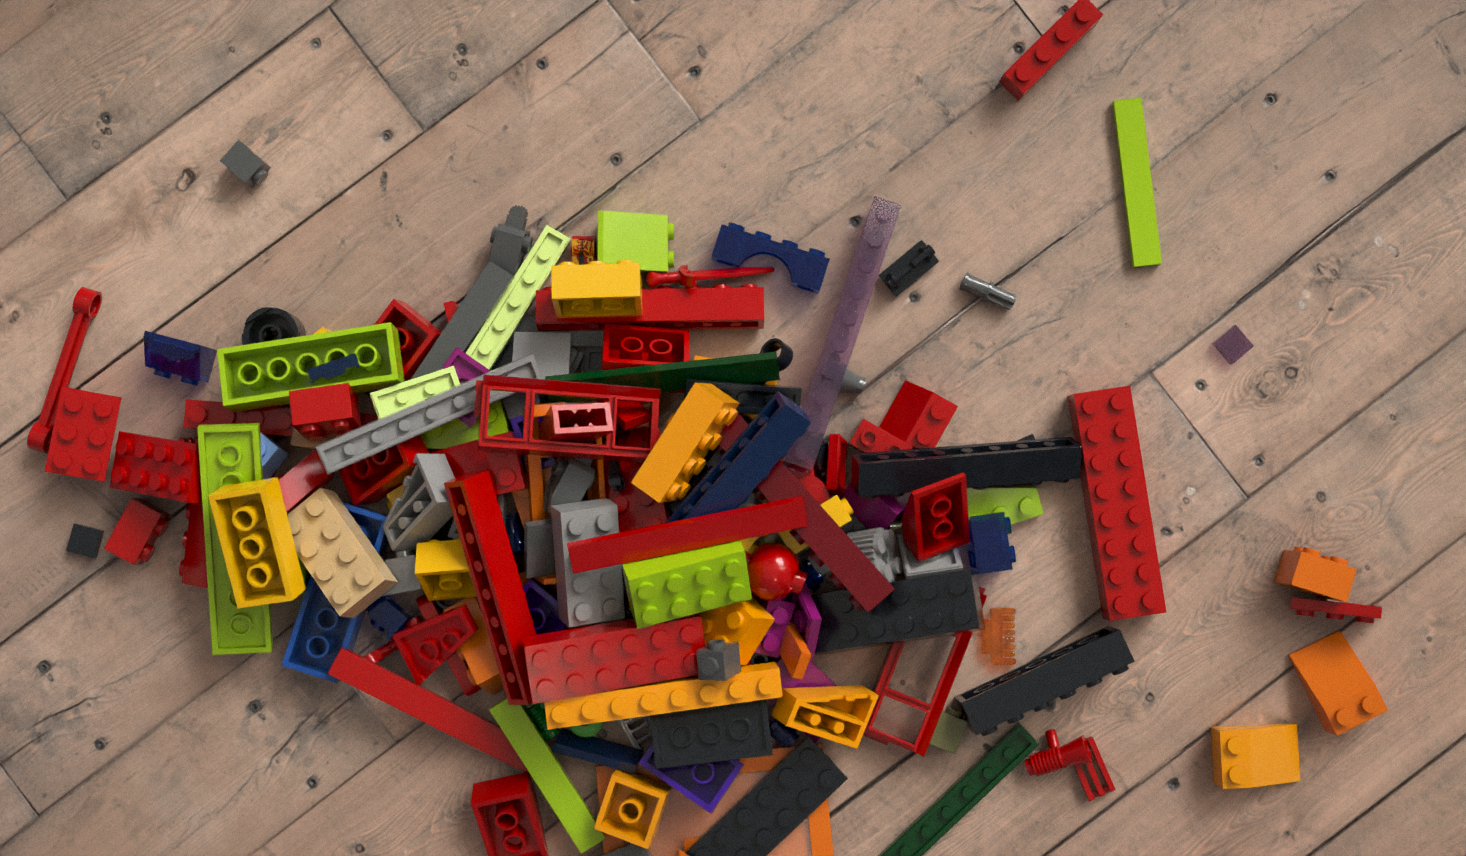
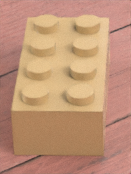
M319 488L287 514L298 557L340 617H356L398 583L335 491Z

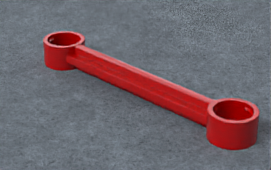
M81 287L75 295L72 307L74 316L39 420L34 423L28 434L27 446L30 449L43 453H48L61 386L69 387L90 321L97 315L102 303L101 292Z

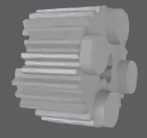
M880 527L847 533V536L889 583L894 582L895 574L902 573V561L899 557H896V549L894 548L896 537L891 529L884 530V528Z

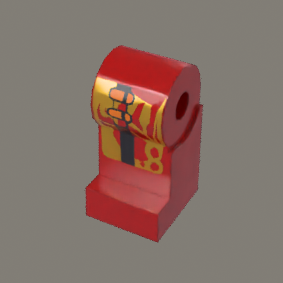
M572 236L571 262L576 265H586L591 261H597L596 237Z

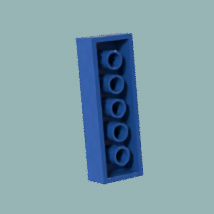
M341 500L383 559L388 544L383 525L388 515L359 505L354 506L352 503ZM310 575L281 666L334 683L340 682L341 680L327 673L342 646L353 652L366 609L354 618L340 617Z

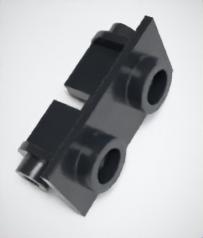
M921 240L878 276L897 297L936 265L939 260L934 255V249L929 244L926 246Z

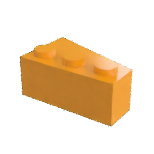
M863 685L782 688L783 697L777 699L771 716L785 726L857 749L879 695Z

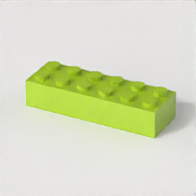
M391 322L217 349L223 406L232 412L290 404L289 391L349 383L355 393L380 390L405 382L398 329Z

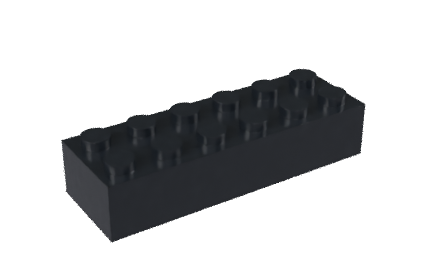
M973 570L890 582L895 589L870 612H867L865 609L860 612L848 599L852 595L848 589L811 595L822 618L814 655L985 630L977 572Z
M1106 626L955 696V699L963 713L964 719L968 722L969 729L976 735L981 733L982 736H986L997 731V725L1007 721L1008 724H1012L1023 719V713L1033 709L1034 712H1038L1049 707V701L1057 697L1063 700L1077 693L1075 689L1085 684L1088 688L1103 681L1102 677L1111 672L1113 675H1118L1129 669L1128 665L1135 661L1121 631Z

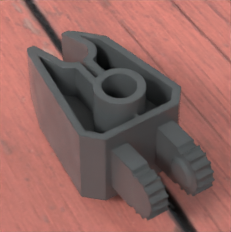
M519 205L510 208L505 224H498V227L494 226L490 237V243H493L489 261L515 276L522 265L525 253L530 252L533 237H530L531 231L525 230L528 212L525 209L526 207H520Z
M560 457L555 460L551 468V477L544 491V511L551 514L552 505L581 502L586 490L590 489L595 479V469L590 467L593 459Z

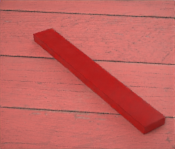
M802 496L569 542L567 547L572 571L575 574L807 527L808 525L804 499Z
M343 646L341 647L327 674L524 773L529 772L499 725Z

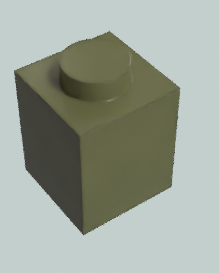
M948 706L945 711L942 710L930 744L956 754L968 723L964 718H961L963 713Z

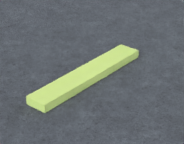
M546 225L515 274V278L489 315L466 354L489 370L492 369L535 300L536 290H541L549 278L551 266L557 265L569 246L570 238Z

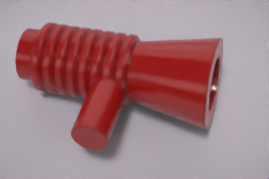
M1055 729L1045 732L1049 749L1034 753V755L1030 754V757L1025 759L1029 775H1036L1037 777L1051 773V771L1066 768V766L1093 763L1089 745L1083 735L1060 747Z

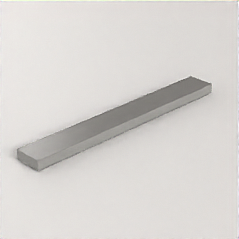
M531 353L315 446L327 474L473 412L476 380L482 381L484 375L543 379L534 355ZM490 390L489 404L517 392Z

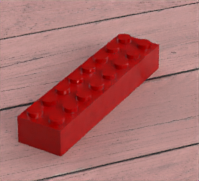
M1124 386L1069 395L1067 397L1074 440L1082 446L1080 479L1102 617L1105 620L1113 621L1166 613L1131 387Z

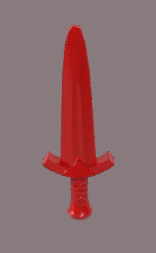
M682 265L678 268V272L673 273L666 272L660 274L650 271L646 276V282L651 288L659 284L677 282L682 286L694 288L698 280L774 272V267H737L690 271L687 265Z

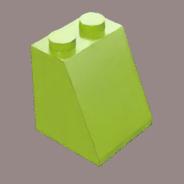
M598 211V261H602L605 264H617L621 260L640 263L641 275H647L650 271L660 274L669 273V268H674V251H669V240H674V223H669L668 215Z

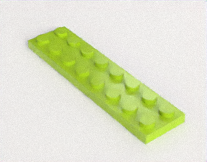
M260 423L199 425L197 431L212 655L270 653L273 651L271 604L237 609L208 495L225 485L263 480Z

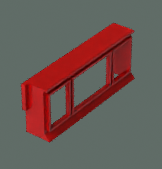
M484 375L482 381L476 380L474 416H480L477 451L644 463L660 438L661 429H658L661 389ZM490 390L526 393L523 439L487 436ZM535 394L607 399L610 402L613 432L606 435V445L532 439ZM618 400L650 403L647 448L615 446Z
M979 587L983 608L987 595H984L985 589ZM973 632L951 635L956 638L930 704L888 687L905 642L890 644L872 688V691L879 696L863 736L888 745L889 742L924 757ZM884 696L926 712L914 743L872 727Z

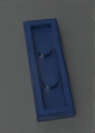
M561 728L552 749L553 752L632 774H635L643 754L641 749L593 736L587 738L579 737L571 730Z

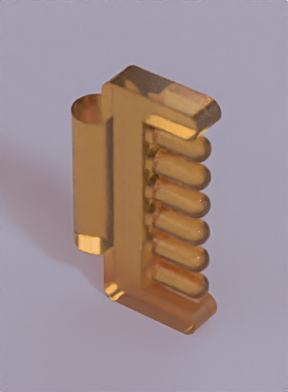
M991 608L990 619H984L985 630L981 631L982 653L991 655V664L993 665L1016 664V659L1002 658L1015 656L1014 651H1002L1015 649L1014 644H1002V642H1015L1014 637H1002V635L1015 634L1014 630H1002V628L1015 627L1014 623H1002V621L1015 620L1013 615L1002 616V614H1015V608Z

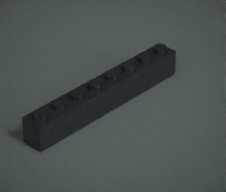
M1072 437L856 453L852 454L851 486L858 497L873 499L877 495L886 494L896 497L903 496L905 493H910L960 473L966 475L967 488L972 487L978 490L995 485L1002 487H1013L1015 484L1020 483L1040 485L1044 481L1066 483L1069 482V479H1080L1082 446Z

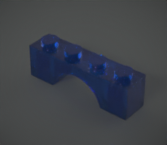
M729 222L728 226L721 225L711 256L712 261L737 268L751 257L757 255L773 256L787 267L793 287L819 294L830 260L825 257L824 252L809 248L807 252L798 249L799 245L788 240H782V243L771 240V235L756 231L754 235L745 232V227Z

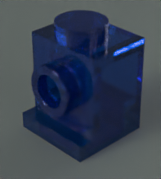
M388 595L381 596L380 599L378 598L365 609L368 612L367 615L372 618L370 623L379 631L384 632L386 630L388 632L385 636L388 640H392V635L402 630L405 623L412 618L408 612Z

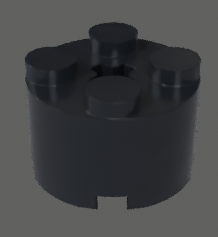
M265 307L256 310L247 318L242 334V344L247 345L270 341L274 338L273 332L278 333L276 339L279 340L305 336L306 331L302 322L293 314L279 308Z

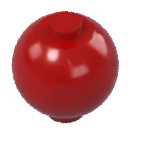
M770 542L757 546L753 554L746 553L750 588L755 596L768 601H777L786 598L791 592L800 594L808 573L799 569V559L789 547L780 543Z

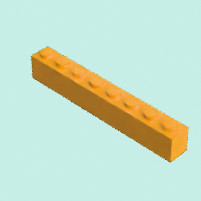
M775 662L741 666V672L726 681L699 680V675L548 701L544 702L547 730L780 698L783 695L779 667Z

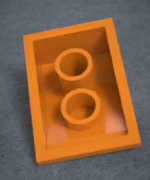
M1340 630L1288 654L1326 732L1336 736L1388 711L1374 681Z

